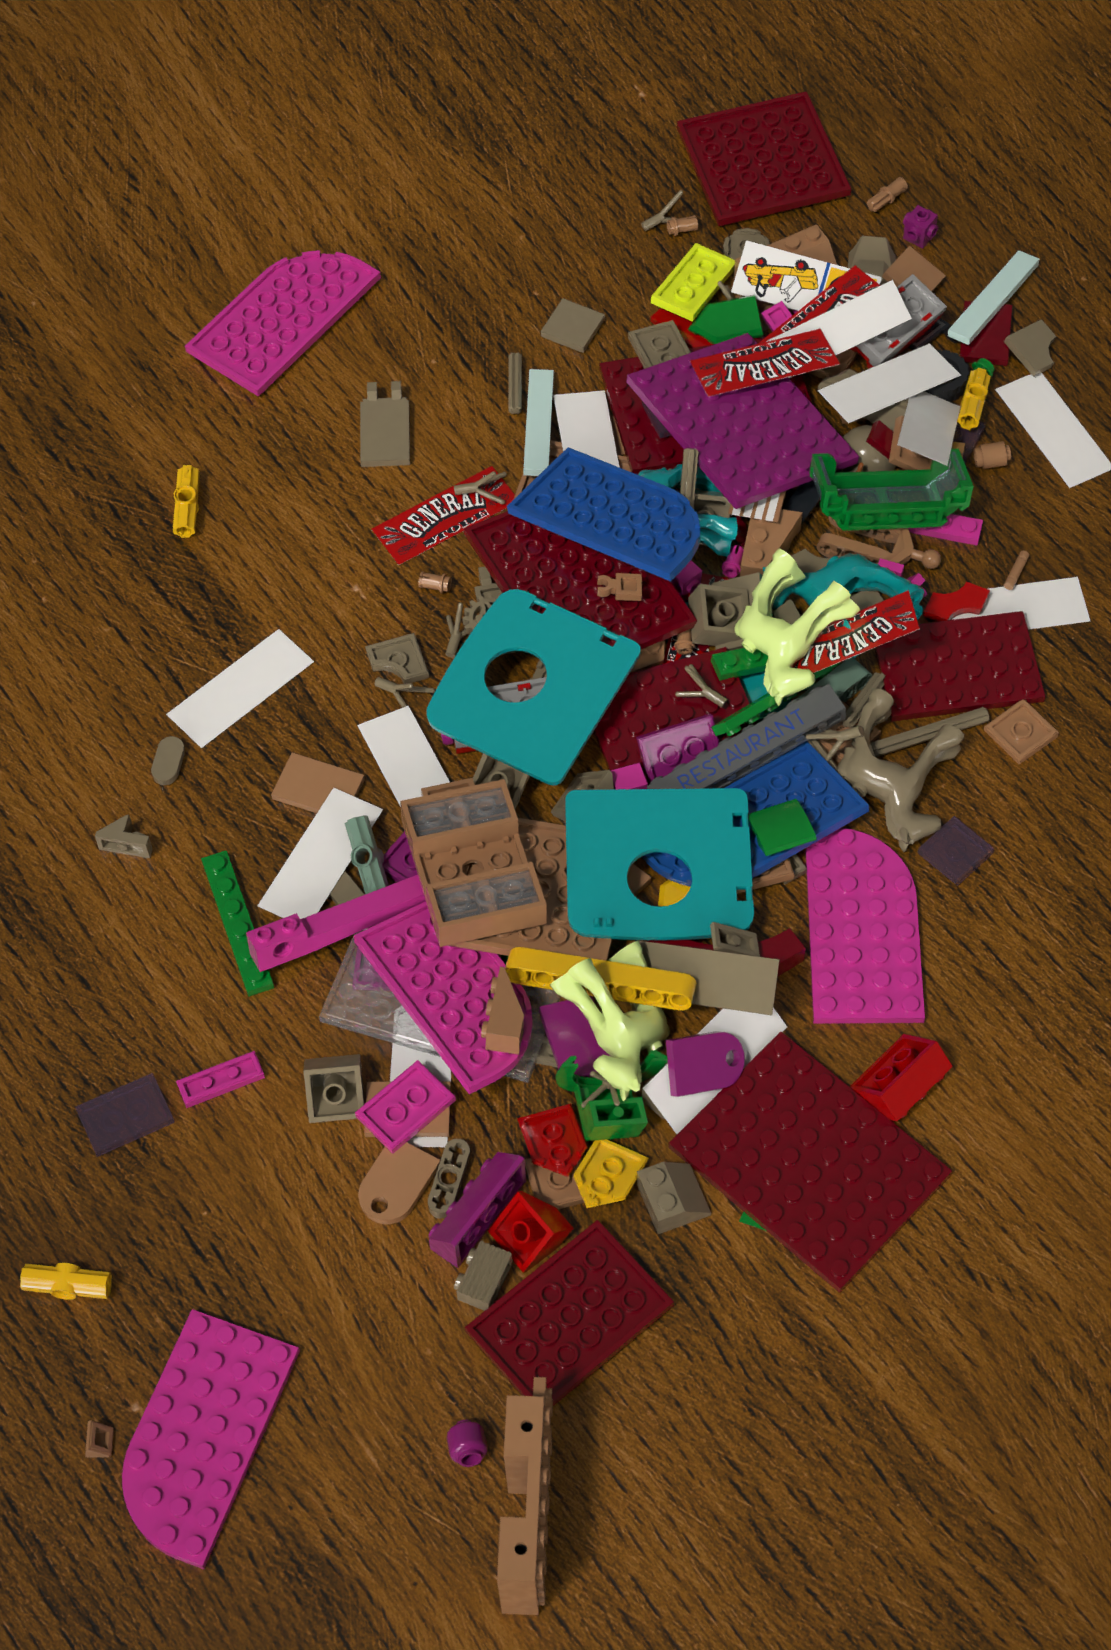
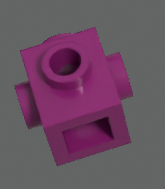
M917 205L912 212L906 214L903 220V225H905L903 239L923 249L938 231V215L931 210Z

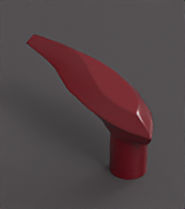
M733 515L732 518L737 519L738 525L737 536L734 541L741 547H745L747 537L745 523L740 516Z

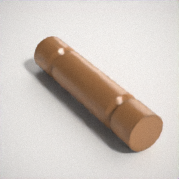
M1027 551L1019 553L1004 583V587L1007 590L1014 588L1030 556Z

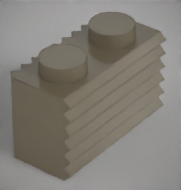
M480 1241L477 1249L471 1248L466 1260V1264L469 1266L465 1274L460 1273L454 1285V1289L457 1290V1300L484 1311L493 1305L512 1266V1253Z

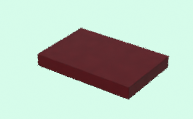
M964 301L963 313L973 301ZM1004 304L969 345L963 342L960 343L959 356L963 357L965 362L973 363L977 362L980 358H984L993 365L1007 366L1009 347L1004 343V340L1010 335L1012 305Z

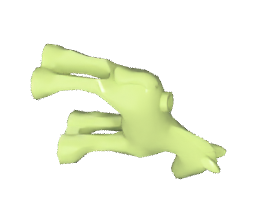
M780 548L773 554L772 562L765 568L761 581L752 592V605L746 606L743 616L734 627L736 635L744 640L741 644L746 650L754 653L757 649L768 655L763 684L767 692L772 697L775 696L778 706L781 705L783 697L791 696L814 684L815 675L809 669L792 668V666L807 654L817 636L832 622L852 618L860 611V608L850 599L851 594L849 591L833 580L828 589L819 595L806 612L793 624H789L783 619L772 617V605L775 598L784 589L805 579V575L798 567L796 561Z
M639 941L627 945L608 960L647 967ZM591 958L585 959L570 968L565 975L553 981L550 987L557 995L573 1002L587 1018L598 1045L610 1055L599 1056L594 1061L593 1067L613 1088L620 1089L621 1099L625 1101L630 1090L635 1092L640 1090V1083L642 1082L639 1059L640 1051L646 1049L649 1053L651 1050L658 1051L663 1047L662 1041L666 1040L669 1036V1026L661 1007L630 1003L631 1011L623 1013L611 996L602 977L595 969ZM582 985L594 995L603 1013L599 1011Z

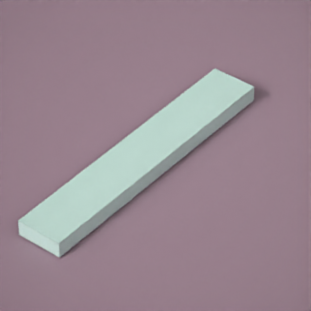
M1018 250L949 328L948 336L969 345L1037 268L1039 258Z
M529 370L523 475L539 476L549 466L554 370Z

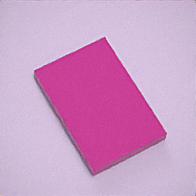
M417 1060L355 1112V1116L393 1154L455 1102L456 1099Z

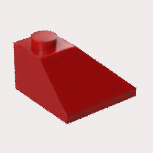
M518 1191L488 1232L502 1249L512 1253L513 1262L525 1273L559 1248L573 1230V1227L556 1207L523 1191Z

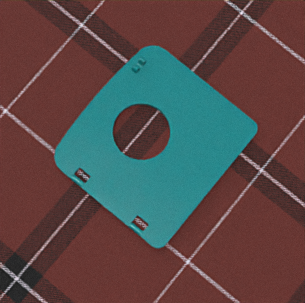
M520 589L508 590L502 593L487 610L453 659L427 707V720L433 729L548 785H558L566 777L641 655L640 646L637 642L627 637L617 635L607 630V628L564 608L543 601L527 591ZM534 603L545 608L543 614L531 609ZM604 636L616 641L613 647L601 642ZM509 651H525L539 658L547 672L546 682L541 691L531 699L522 702H506L495 697L485 684V673L489 664L497 656Z
M738 788L572 790L566 795L567 911L569 926L574 932L584 937L604 939L689 940L712 938L710 928L712 922L745 931L750 928L754 917L748 797L745 791ZM733 816H742V827H733ZM663 852L674 855L682 860L688 867L692 878L691 888L687 895L679 902L663 907L651 906L637 899L628 886L627 874L631 865L638 858L649 853ZM736 890H746V901H737Z

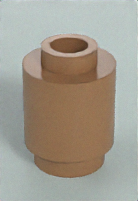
M1004 441L982 444L978 448H974L976 468L988 469L1007 466V460H1011L1009 445L1005 446Z

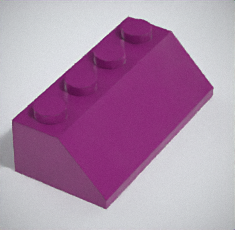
M497 1152L492 1159L488 1158L480 1169V1175L476 1180L472 1179L468 1182L461 1199L458 1202L454 1201L447 1209L446 1217L441 1224L436 1223L428 1235L430 1250L459 1268L468 1256L471 1248L477 1245L515 1194L525 1184V1160L520 1155Z

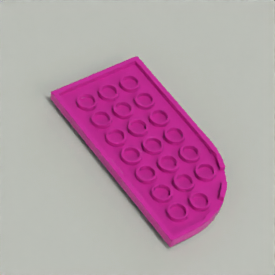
M320 250L302 252V256L289 260L286 257L262 272L185 345L186 352L259 397L381 278L380 271L353 256L336 252L333 255L320 254Z
M839 828L805 848L813 1024L924 1023L925 1013L917 896L913 878L902 859L882 841L863 832Z
M426 901L354 935L355 944L468 1094L502 1078L518 1064L528 1048L532 1034V1008L522 985L511 983L524 1014V1030L519 1054L485 1050L486 1038H481L483 1021H489V1016L486 1015L488 999H493L494 994L491 993L493 977H498L500 967L505 968L506 966L497 954L449 945L440 947Z
M191 1310L131 1439L123 1464L122 1488L127 1509L139 1531L155 1548L177 1560L201 1569L205 1568L300 1353L298 1347L196 1310Z

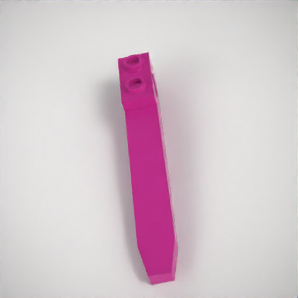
M415 875L303 919H300L296 913L248 931L246 935L250 955L258 970L262 972L314 952L394 917L426 901L419 877Z

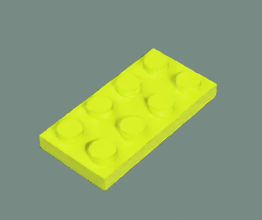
M695 243L651 297V303L693 322L720 289L717 284L718 281L724 284L733 273L735 260Z

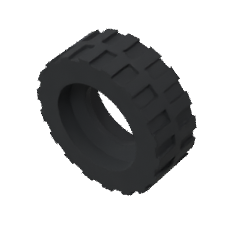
M937 350L961 376L954 378L950 383L937 385L925 392L948 402L956 401L964 394L969 378L968 364L957 353H952L949 350Z

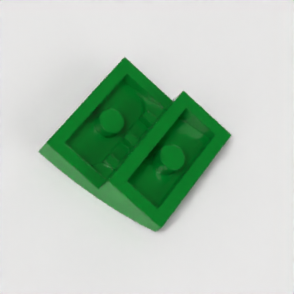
M797 799L748 814L749 826L755 833L758 845L765 856L817 840L813 827Z

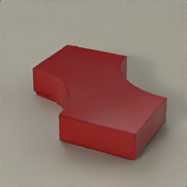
M966 582L962 588L953 593L940 594L933 592L923 616L939 622L952 620L954 617L965 613L979 615L989 597L990 590Z

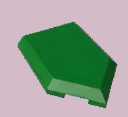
M755 295L707 304L690 325L688 331L695 335L699 334L712 344H717L746 333L752 338L763 337Z

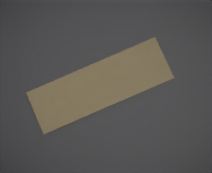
M639 941L647 967L685 973L694 977L697 984L692 1004L772 1016L779 959Z

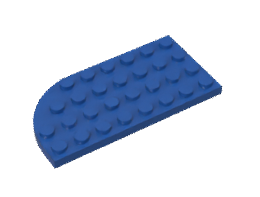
M569 447L507 505L508 514L668 581H672L691 561L700 543L701 530L697 511H694L690 506L689 500L682 494L665 485Z
M808 741L725 787L738 788L745 791L748 797V814L797 799L816 834L817 840L765 856L758 845L755 833L749 826L752 878L869 812V804ZM733 816V827H742V816ZM654 852L642 856L644 861L661 876L678 884L691 887V873L686 864L676 856L663 852Z

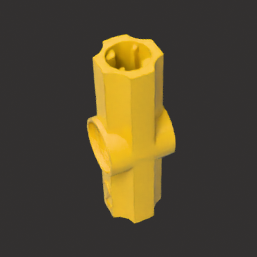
M977 368L970 371L957 422L960 423L963 429L970 430L978 427L991 378L985 369Z
M183 465L182 468L178 469L177 485L174 491L173 533L181 538H190L192 534H195L196 515L199 510L198 490L200 472L199 469L194 468L192 465Z
M58 1263L56 1267L25 1264L20 1276V1287L22 1290L50 1293L56 1298L65 1300L75 1299L76 1296L107 1299L112 1286V1275L110 1272L83 1270L79 1266L70 1263Z

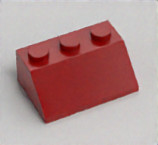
M903 1034L849 1087L889 1120L897 1122L904 1118L908 1110L917 1101L923 1099L927 1091L937 1082L941 1081L953 1066L937 1041Z

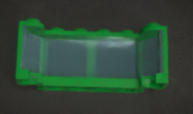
M951 449L948 466L932 460L931 468L924 470L835 473L836 461L831 454H812L809 471L821 501L820 507L822 512L827 517H832L843 531L941 527L948 522L946 517L958 508L963 511L969 507L974 487L959 449Z

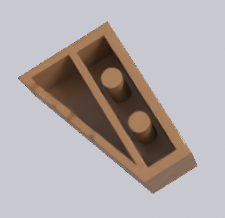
M781 509L778 523L750 518L740 576L758 572L763 576V567H767L772 562V557L776 550L779 548L785 552L789 550L791 542L801 531L802 512Z

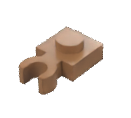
M616 573L615 579H611L606 575L598 576L597 585H605L606 587H598L597 596L607 597L610 594H615V600L641 601L642 574Z

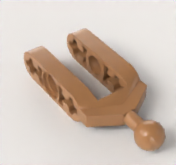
M829 516L830 523L839 528L837 522ZM908 528L848 530L884 542L896 543L892 553L879 547L832 533L822 534L817 544L819 553L830 558L839 555L843 556L848 553L861 554L875 564H878L880 558L899 564H905L910 559L921 561L923 566L928 569L937 568L941 563V556L936 550L929 549L923 552L914 549Z

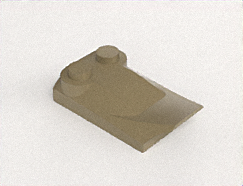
M862 236L849 252L848 268L851 269L856 265L864 273L882 277L884 272L896 261V255L887 238ZM882 278L880 285L887 283V281Z

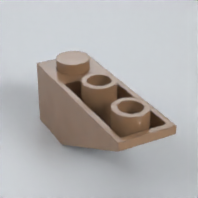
M500 967L498 977H493L491 993L494 994L493 999H488L486 1015L489 1016V1021H483L481 1038H486L485 1050L519 1054L524 1030V1014L505 968Z

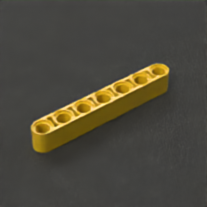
M515 947L510 950L505 970L511 983L553 990L550 987L553 981L565 975L574 965L589 958ZM591 958L595 969L602 977L614 1000L682 1011L691 1007L697 983L694 977L689 974ZM582 985L587 994L594 997L590 990Z

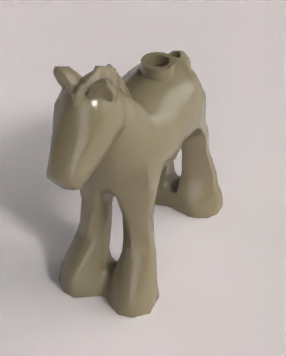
M872 689L868 702L862 708L860 721L857 725L862 726L864 734L853 739L851 743L853 747H844V757L838 764V772L842 778L852 785V788L861 797L869 794L885 803L884 810L888 831L894 839H898L899 847L905 852L909 844H913L915 841L941 829V819L938 816L914 813L912 807L921 794L926 776L933 766L940 761L954 759L961 750L959 744L964 739V734L959 728L950 724L943 725L910 768H905L895 762L877 759L870 744V733L875 725L886 721L890 717L894 699L888 692L882 689Z

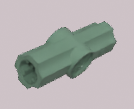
M363 815L347 820L344 824L352 847L351 861L358 867L365 894L389 886L382 865L384 854L376 845L368 816ZM367 852L370 854L368 862L365 861Z

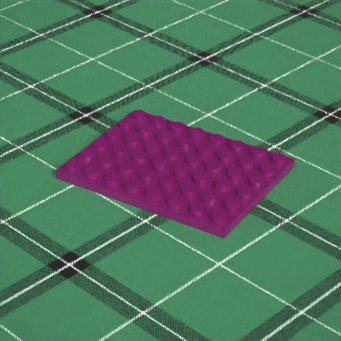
M748 333L628 374L626 380L627 384L683 449L693 448L698 450L697 465L735 509L812 481L813 479L809 473L812 454H831L836 461L835 472L857 464L859 459L858 454L788 377L707 396L690 360L757 344Z

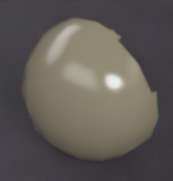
M863 425L853 428L842 437L859 456L858 463L844 468L845 472H856L859 463L864 464L862 472L894 471L896 465L889 463V459L866 442L872 426Z

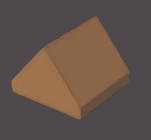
M92 1420L88 1421L85 1458L111 1457L113 1427Z

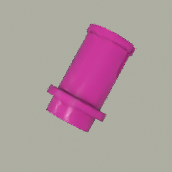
M737 545L731 546L730 554L722 564L723 574L726 577L735 578L740 574V565L744 552L741 546H739L737 554H735Z

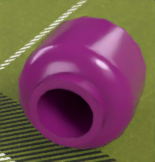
M461 1420L447 1432L446 1439L449 1455L454 1462L461 1466H475L487 1454L488 1446L485 1431L480 1424L470 1420Z

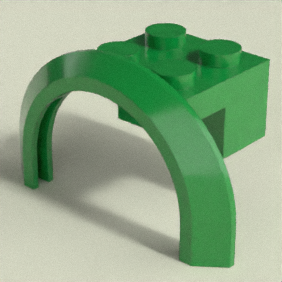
M657 1050L649 1052L645 1060L640 1063L642 1082L655 1076L664 1068L668 1062L666 1055ZM570 1056L560 1066L555 1078L558 1086L575 1093L585 1141L639 1137L648 1123L642 1097L633 1098L632 1090H630L628 1097L623 1101L620 1096V1089H616L620 1105L615 1106L610 1089H606L594 1101H588L585 1108H582L581 1104L602 1085L603 1081L595 1077H582L574 1074L578 1063H573L577 1057Z

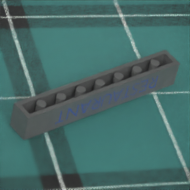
M830 684L823 687L818 686L812 689L806 697L800 700L795 699L788 703L783 710L768 714L760 723L745 727L737 736L722 740L714 749L702 751L691 762L679 764L668 775L656 777L650 782L647 789L724 788L809 740L806 739L807 734L821 733L846 719V708Z

